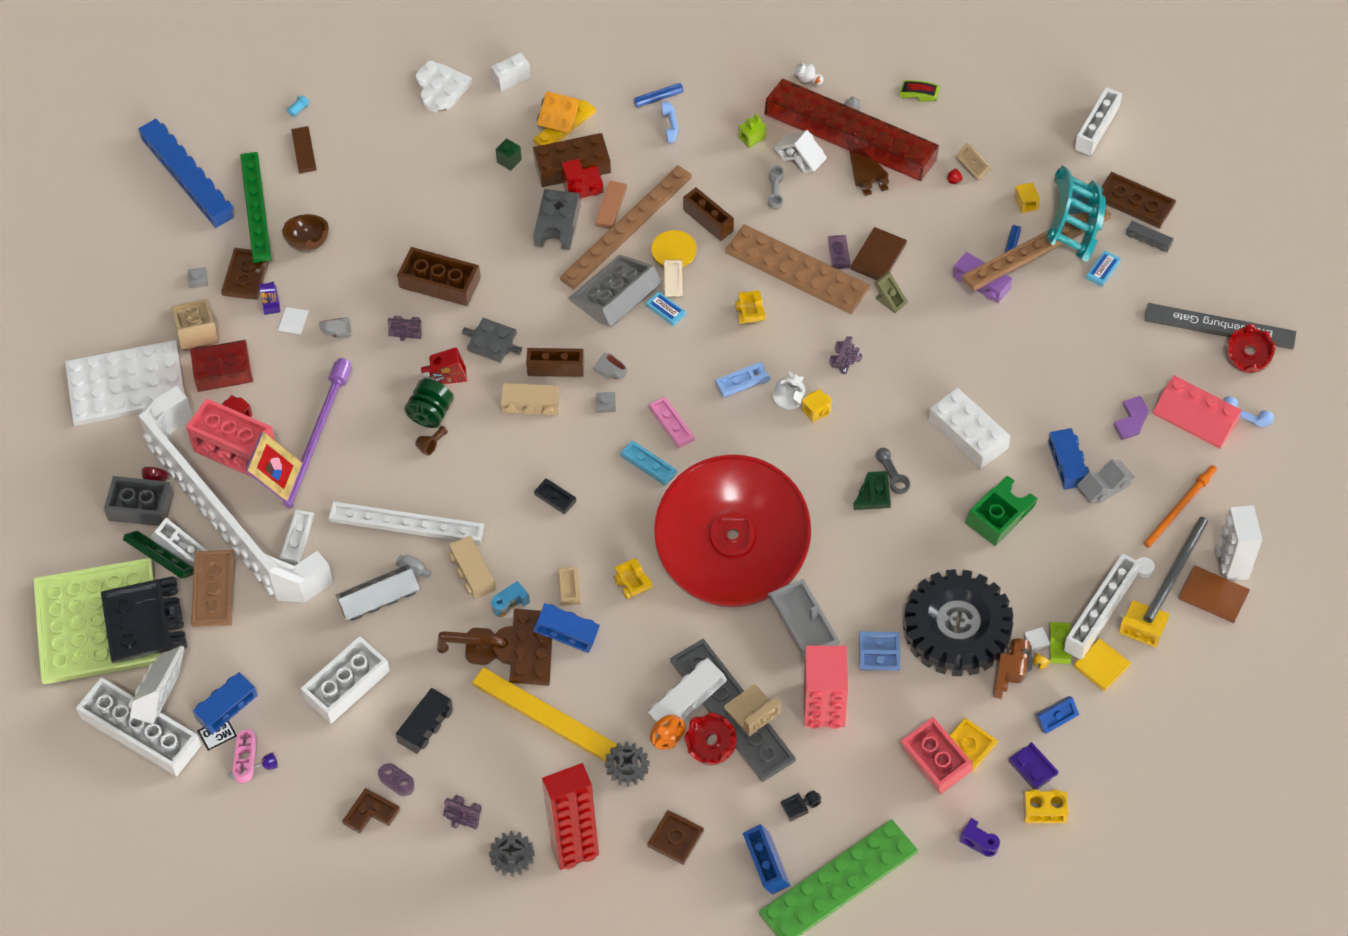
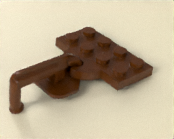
M514 608L513 626L503 627L495 634L488 628H472L467 633L443 631L438 634L437 650L439 653L443 654L448 651L449 646L446 642L466 644L465 658L471 664L487 665L494 659L509 664L510 683L549 686L552 639L533 632L541 612L540 610Z

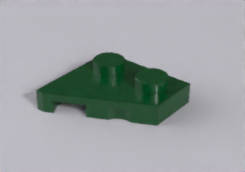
M887 471L867 473L864 484L859 490V495L853 503V510L891 508Z

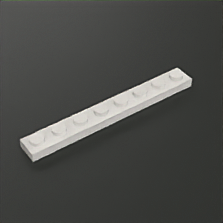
M333 502L329 515V521L334 523L458 541L471 536L475 544H481L485 529L482 523Z

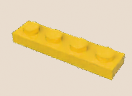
M584 99L579 102L572 131L596 112L595 107ZM546 128L533 138V143L540 146L559 142L568 133Z

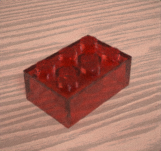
M246 339L190 349L193 376L198 392L253 382L250 354Z

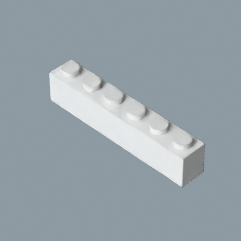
M1122 553L1067 636L1065 652L1080 660L1084 658L1137 577L1139 561Z

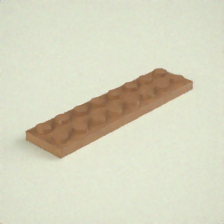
M745 224L725 248L726 254L851 315L870 289V284Z

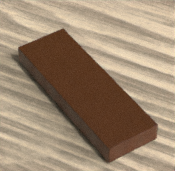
M309 126L291 129L299 173L316 171Z

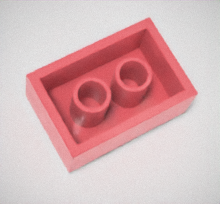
M934 717L901 740L902 750L940 795L973 771L971 760Z

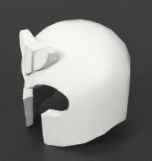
M789 372L788 376L781 378L777 382L773 393L775 403L788 410L799 407L805 396V386L802 383L804 377H799L797 374L793 375Z

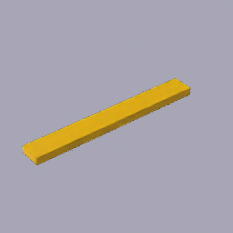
M484 667L472 682L474 687L604 762L607 761L606 755L611 754L610 748L617 749L615 742Z

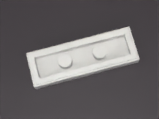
M295 510L279 558L281 561L294 565L300 563L315 518L313 512Z

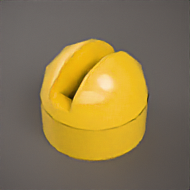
M1036 653L1033 658V665L1035 667L1039 663L1041 664L1039 670H1043L1048 666L1050 660Z

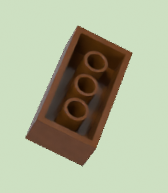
M602 133L533 147L534 162L542 187L563 183L561 163L579 159L582 169L597 165L600 175L611 173L610 157Z
M410 247L397 274L399 288L468 306L481 278L479 265L414 247Z

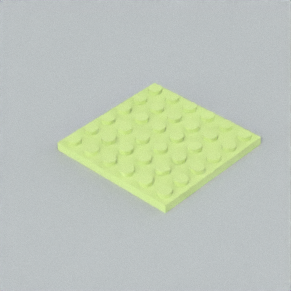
M151 558L33 578L40 672L43 685L150 666V663H154L157 657L162 654L157 653L112 663L101 591L154 580Z

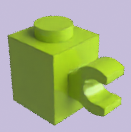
M757 113L754 114L753 118L750 119L748 117L746 122L738 126V138L748 148L766 139V125L761 121Z

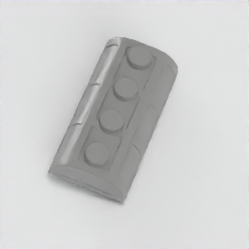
M804 579L768 593L770 600L804 659L806 646L839 645L840 640Z

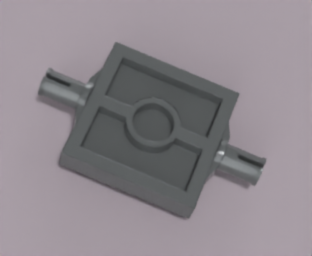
M482 318L475 330L464 327L462 330V334L471 337L467 346L469 352L499 363L502 362L509 351L519 355L522 351V347L513 344V339L517 334L516 329L489 319Z

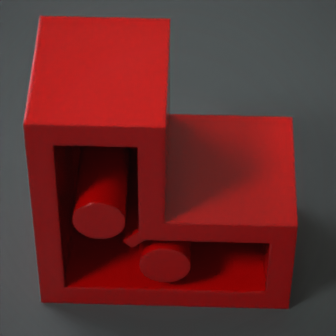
M579 159L561 163L563 186L566 192L580 193V199L604 193L603 181L597 165L582 169Z

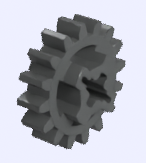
M625 742L624 746L618 743L617 749L610 748L611 754L606 755L605 768H608L607 775L612 774L611 781L618 779V785L626 782V786L629 787L630 782L637 785L638 779L644 780V774H648L647 767L650 761L646 760L648 757L647 753L642 754L643 747L637 749L636 743L629 746L628 742ZM638 759H639V761H640V763H641V767H640V768L638 767L639 765L637 764V760H638ZM614 760H616V764H618L616 769L613 763Z
M510 831L509 836L502 833V839L495 838L496 844L490 845L492 851H489V857L492 858L490 862L491 865H495L496 872L502 869L503 876L510 872L511 877H513L514 872L522 875V869L529 870L528 864H533L532 857L535 856V853L532 850L533 843L529 842L527 836L522 838L521 832L514 836L513 831Z

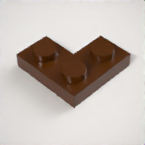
M365 788L342 822L343 825L358 833L363 831L371 817L390 826L399 813L400 807Z

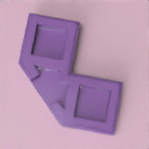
M1141 396L1123 401V406L1129 417L1114 422V427L1121 440L1139 435L1149 410Z

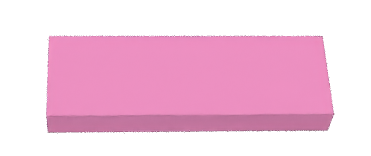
M666 397L649 404V409L678 449L695 440L694 435Z

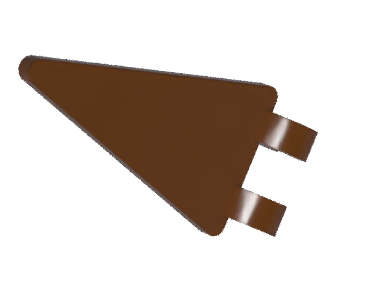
M848 136L847 142L855 185L861 186L864 196L872 194L870 190L872 188L871 183L878 181L881 191L888 190L889 174L852 136Z

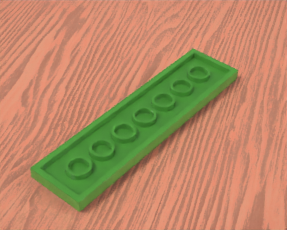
M891 819L760 910L759 915L776 936H801L916 855L918 849Z

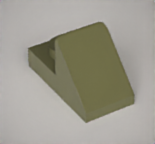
M886 272L874 282L880 293L875 299L893 313L898 312L908 302L890 272Z

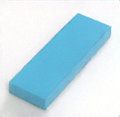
M633 440L620 453L622 458L664 486L677 474V469Z

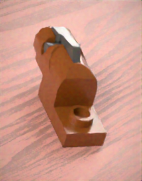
M1021 638L1011 640L1008 653H1001L994 698L1002 699L1003 692H1007L1009 682L1021 683L1026 673L1032 671V646L1030 641Z

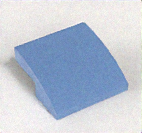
M860 632V670L900 671V632Z

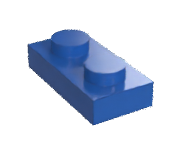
M1067 696L1035 715L1042 732L1047 734L1077 717L1079 712L1073 697Z

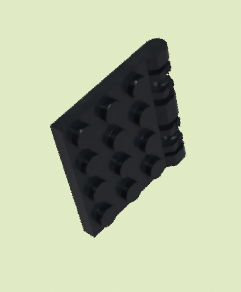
M170 576L101 591L112 663L170 651L179 646H183L184 649L187 648L185 632L183 630L174 631L184 626V622L181 621L183 616L181 605H179L180 598L170 597L178 593L176 577Z

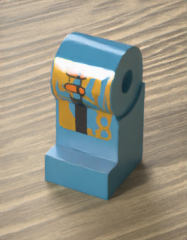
M518 581L499 592L491 600L493 613L498 617L506 616L510 609L520 603L523 607L530 603L529 594Z

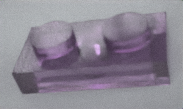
M846 235L828 236L831 266L836 269L850 268L851 263Z

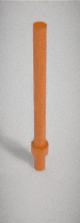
M1211 465L1204 474L1198 476L1196 483L1144 541L1145 547L1150 548L1197 492L1210 482L1211 476L1217 471L1214 465Z

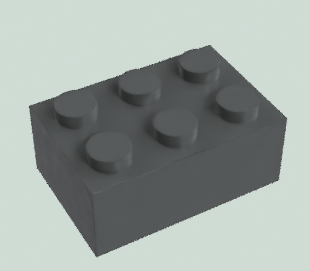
M113 476L104 506L108 521L159 526L168 517L172 502L173 491L170 482Z

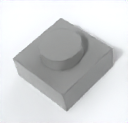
M206 267L188 269L190 288L208 286Z
M615 392L596 393L597 413L616 412Z

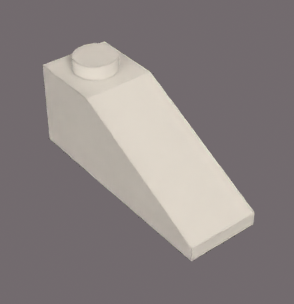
M165 518L149 537L175 556L193 566L194 552L208 551L168 518Z

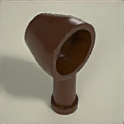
M440 426L439 430L432 437L419 436L415 445L423 454L429 456L435 451L437 441L443 435H446L448 430L446 427Z

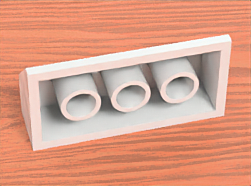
M183 646L159 655L154 663H150L148 674H144L141 685H138L135 697L132 696L128 708L131 709V718L154 724L178 679L184 652Z

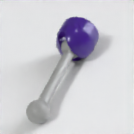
M274 753L266 754L262 758L261 763L254 765V769L260 767L268 770L278 768ZM230 771L228 776L229 778L234 779L233 772Z

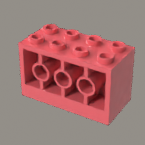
M207 398L186 426L194 452L250 477L252 476L245 470L260 433L264 432L276 441L272 426Z
M806 646L804 727L813 729L820 727H830L833 729L845 727L848 699L847 646Z

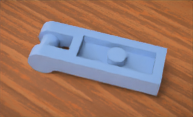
M759 362L716 379L715 384L722 397L725 398L757 384H765L770 381L771 377L764 371V365Z

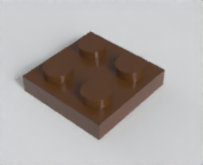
M667 810L648 841L647 847L684 865L702 836L704 828Z

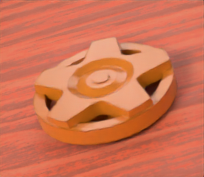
M674 714L662 717L651 730V743L660 750L674 748L686 731L684 721Z

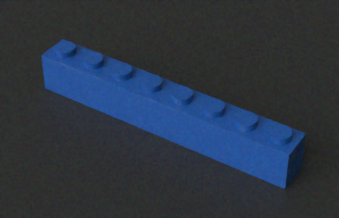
M154 119L138 128L141 140L215 228L234 218L232 204L229 201H225L219 189L216 190L214 188L212 180L205 177L204 171L201 167L196 166L192 156L188 157L185 148L177 144L175 136L168 133L164 123L161 124L157 119Z

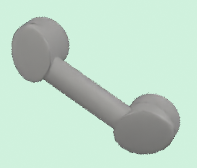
M779 165L772 166L769 172L772 192L768 199V206L771 208H780L783 203V198L779 195V183L782 181L784 169Z

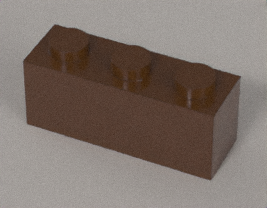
M697 187L683 197V210L717 239L722 241L734 231V218Z
M527 348V375L584 377V349Z

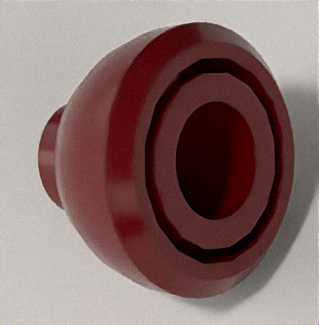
M143 467L141 471L143 479L166 481L168 477L167 471L160 468Z

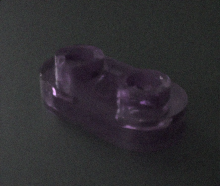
M386 763L379 768V780L400 796H409L414 792L415 783L413 778L396 765ZM386 771H392L390 774H385ZM402 782H407L404 786L400 785Z

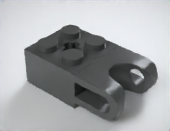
M544 189L533 235L534 246L543 247L547 239L557 238L561 241V249L570 250L581 207L580 193Z

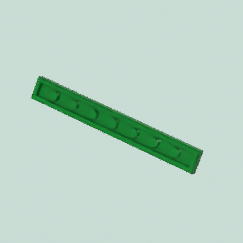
M258 152L240 154L253 263L271 261Z

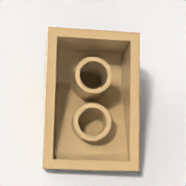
M208 299L171 306L182 350H191L202 345L210 346L218 342Z

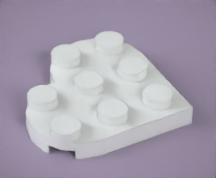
M428 61L416 74L417 83L422 90L421 100L426 109L433 112H438L437 110L445 108L449 110L473 83L471 77L434 61Z

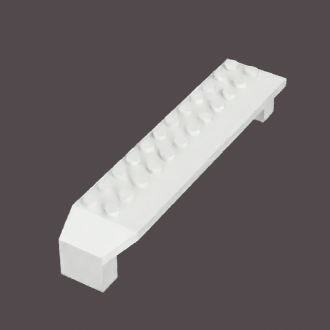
M177 385L146 405L139 414V418L145 433L143 437L148 443L146 445L151 454L155 453L158 456L157 460L162 467L166 466L168 468L167 472L170 477L178 480L180 489L183 492L187 491L190 501L194 505L197 504L199 506V511L203 517L210 519L209 522L215 531L218 529L221 532L220 536L226 544L229 542L232 545L231 549L234 550L235 555L242 557L244 566L248 570L251 568L254 572V578L258 583L262 582L265 585L264 589L269 596L273 595L277 601L305 603L333 584L329 564L318 551L295 566L264 554L170 442L171 432L193 418L188 399Z

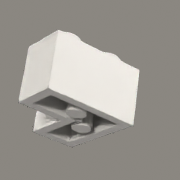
M808 130L786 134L774 147L783 161L795 160L803 173L814 172L827 159L822 148L817 145Z

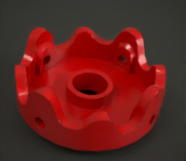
M1247 324L1232 333L1227 344V358L1239 371L1257 373L1264 370L1271 363L1276 343L1273 342L1268 331L1259 330L1254 324ZM1252 347L1255 353L1252 355L1247 354L1245 349Z
M711 712L702 717L692 718L689 722V729L684 737L689 755L704 765L723 763L733 754L737 744V733L732 723L724 716ZM716 735V743L708 745V738Z

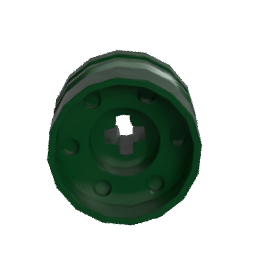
M424 378L417 383L413 395L410 396L404 410L407 416L417 424L427 428H437L441 424L445 412L449 409L454 397L445 385L438 381Z

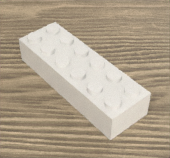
M101 677L76 707L80 718L177 777L202 746L198 735L162 713H159L154 724L131 718V709L128 706L132 695Z

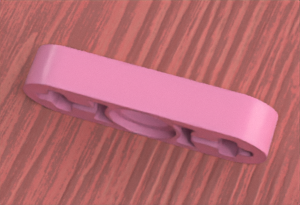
M249 729L240 731L236 737L232 772L238 783H246L253 777L257 740L254 732ZM246 738H248V739H247V746H245V744H244V741H246ZM242 754H250L248 758L240 759V756Z

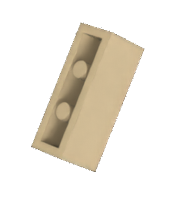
M503 383L501 397L502 412L509 414L525 413L528 415L544 414L547 416L559 414L560 386Z
M467 536L449 544V559L452 564L456 563V572L460 579H464L466 592L468 594L471 593L475 600L496 591L495 581L472 537Z

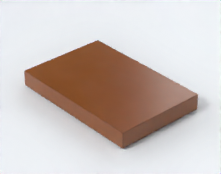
M1194 566L1179 599L1234 623L1250 589L1198 566Z

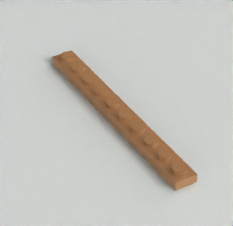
M677 165L560 276V281L575 290L692 178V174Z
M1105 209L1103 222L1111 217V213L1107 209ZM1083 211L1074 216L1088 224V213ZM1066 221L1061 231V234L1070 239L1085 233L1084 230ZM1047 230L963 274L961 280L972 291H975L1064 243L1057 240L1055 245L1046 241Z

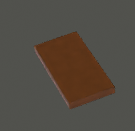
M1112 171L1102 185L1104 190L1102 195L1106 198L1107 206L1159 229L1176 204L1175 199Z

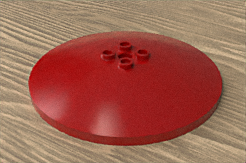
M746 455L715 456L687 468L678 475L665 491L655 517L654 535L656 549L669 577L692 597L721 607L750 606L769 599L768 593L789 585L801 570L811 542L810 514L806 501L796 484L774 465ZM735 530L739 535L736 539H730L727 536L728 532Z

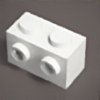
M522 53L511 56L491 66L492 81L500 91H504L531 78L530 64Z

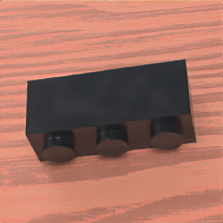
M431 687L395 733L397 742L416 754L421 749H425L433 733L436 734L439 731L443 720L449 718L452 714L453 706L451 699Z

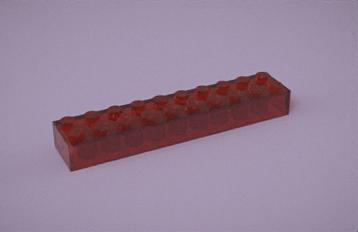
M782 78L766 98L765 115L802 131L808 130L809 133L876 161L918 181L923 180L937 161L938 144Z

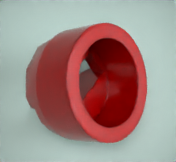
M957 168L948 173L947 179L951 184H957L963 180Z

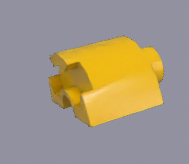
M760 290L738 293L735 307L736 312L740 311L738 313L739 324L765 320L766 315L762 305Z
M636 558L615 566L617 575L614 576V580L618 587L622 586V592L626 599H630L653 588L651 580L644 574Z

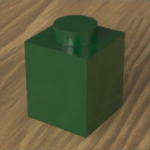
M507 138L495 149L497 163L510 171L522 160L521 147Z

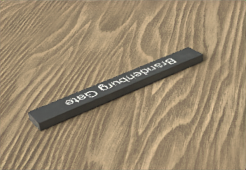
M1148 303L1145 316L1146 322L1231 337L1234 331L1243 328L1247 324H1254L1257 329L1268 331L1277 347L1287 349L1294 348L1297 332Z

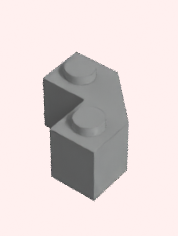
M1111 459L1099 473L1089 472L1077 486L1090 502L1101 503L1129 487L1130 481L1135 476L1121 460Z

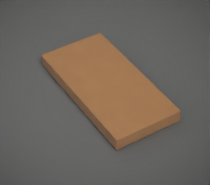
M234 550L194 552L192 627L232 625Z

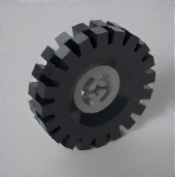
M956 569L946 570L944 577H942L940 572L930 575L929 582L926 579L922 580L918 584L917 590L913 589L905 608L903 628L907 645L911 644V652L916 658L922 656V664L928 668L935 664L936 672L946 674L947 669H951L952 676H962L963 670H967L969 676L978 674L980 667L987 670L993 666L994 660L999 661L1001 653H1004L1005 649L1009 646L1014 623L1012 622L1013 610L1012 607H1009L1010 601L1005 593L1000 595L1001 588L995 582L988 585V577L980 573L975 579L972 578L973 571L963 570L962 576L957 575ZM960 615L961 622L959 626V632L955 633L957 616Z

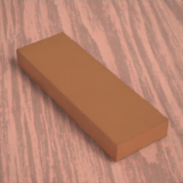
M609 181L595 226L611 229L615 225L627 184Z

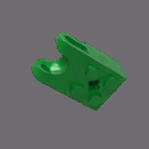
M1008 475L969 511L965 522L994 546L1035 507L1038 499L1031 493L1025 497L1014 496L1011 493V489L1015 480Z

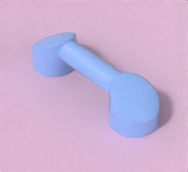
M665 101L661 102L662 115H669L671 129H666V137L668 143H673L678 135L676 114L672 104Z
M1230 396L1224 398V401L1235 407L1238 406V401ZM1242 410L1240 418L1253 422L1259 427H1266L1272 424L1274 415L1269 411H1261L1259 416Z

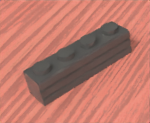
M1131 221L1126 235L1130 238H1135L1167 253L1174 239L1135 221Z

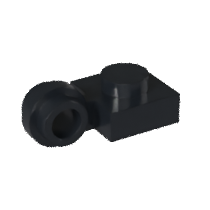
M810 791L805 795V799H802L800 794L797 793L780 803L791 822L809 813L806 805L811 808L819 806L821 804V796L816 791Z

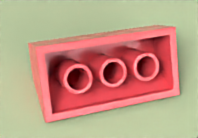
M1174 375L1165 387L1153 414L1221 449L1237 425L1242 410Z

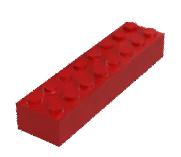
M580 763L542 777L551 849L560 870L571 869L578 863L583 861L590 862L599 856L592 783L584 764Z

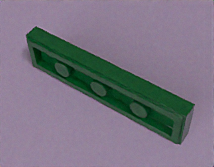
M139 531L124 534L123 541L182 579L194 574V567Z

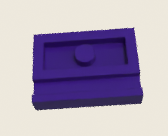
M1032 742L1011 756L1008 761L1033 789L1037 790L1059 773Z

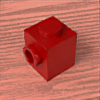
M231 395L228 400L222 403V405L251 417L253 415L250 404L241 397L237 398Z

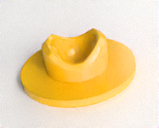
M669 230L659 234L654 239L651 252L654 260L663 267L664 260H682V267H685L694 260L697 253V245L693 237L688 233L679 230Z

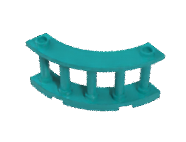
M1062 165L1057 169L1055 179L1053 180L1059 189V203L1052 227L1047 232L1046 241L1055 245L1058 240L1076 249V256L1088 262L1098 241L1095 239L1097 231L1102 229L1106 208V198L1102 195L1104 190L1100 184L1093 180L1087 184L1073 177L1069 169ZM1074 191L1085 197L1088 205L1073 198L1072 192ZM1070 205L1088 213V224L1068 214ZM1065 221L1085 231L1081 243L1061 234Z

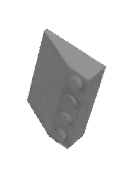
M619 254L572 294L569 300L597 322L611 327L662 282L654 265Z

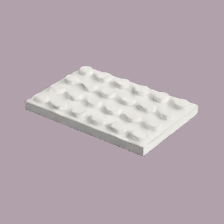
M176 340L65 361L74 426L139 414L149 402L176 385L185 394Z

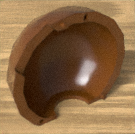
M298 215L284 223L282 235L284 240L293 249L303 252L318 249L327 239L329 231L328 222L317 215Z

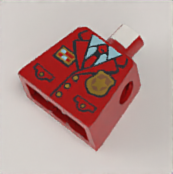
M457 347L430 355V365L421 367L423 378L433 376L434 380L441 384L467 382L466 365Z

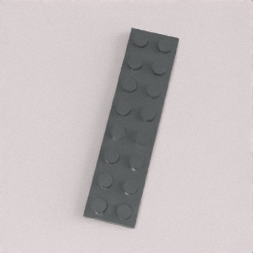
M704 638L670 658V662L682 678L695 670L696 665L706 658H709L724 674L727 681L702 704L709 713L724 716L732 723L737 733L736 749L761 782L796 762L795 756L769 723L751 736H748L725 711L724 706L744 692V690Z

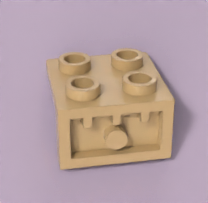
M753 684L727 703L724 709L745 733L751 736L781 714V702L777 697L770 700L756 684Z

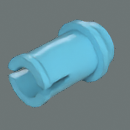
M303 95L301 97L298 96L297 100L287 108L288 113L296 117L302 109L308 107L309 100Z

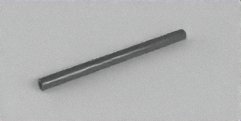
M1200 517L1143 618L1147 623H1152L1207 526V518Z

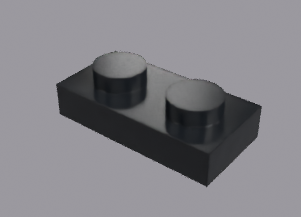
M547 478L534 490L535 496L564 515L576 502L575 496Z

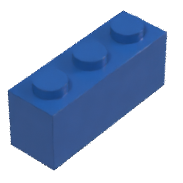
M1072 428L1050 432L1048 445L1063 489L1077 488L1078 483L1090 472L1088 466L1085 467L1084 453L1082 450H1079L1078 436L1074 435Z
M544 603L533 632L589 653L600 625L591 619H584L573 612H566L555 605Z
M238 672L235 676L229 677L226 683L219 689H215L204 702L198 703L193 713L196 720L212 735L258 695L255 687Z
M762 824L744 832L743 836L763 887L773 895L791 886L770 832Z

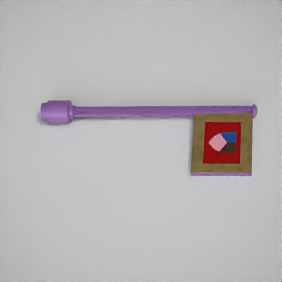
M339 358L333 364L328 377L331 386L301 461L264 432L260 433L245 471L283 500V505L286 508L294 506L293 502L339 387L345 386L352 370V364L347 359Z

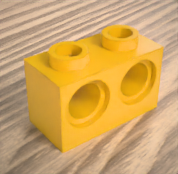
M1037 789L1025 791L1023 799L1025 823L1067 822L1069 815L1067 792L1057 789L1050 791H1040ZM1032 803H1036V804H1038L1040 807H1037V808H1036V807H1033L1031 804H1032ZM1052 803H1057L1061 807L1056 808L1052 806Z

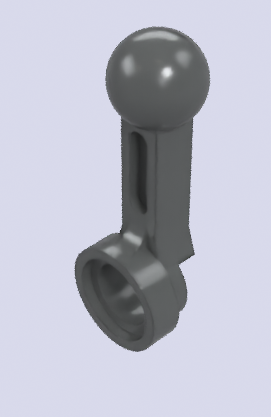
M879 448L876 452V459L882 462L891 480L890 486L892 491L897 494L906 493L910 487L909 478L898 474L890 459L891 452L889 449ZM902 482L905 488L898 489L895 483Z

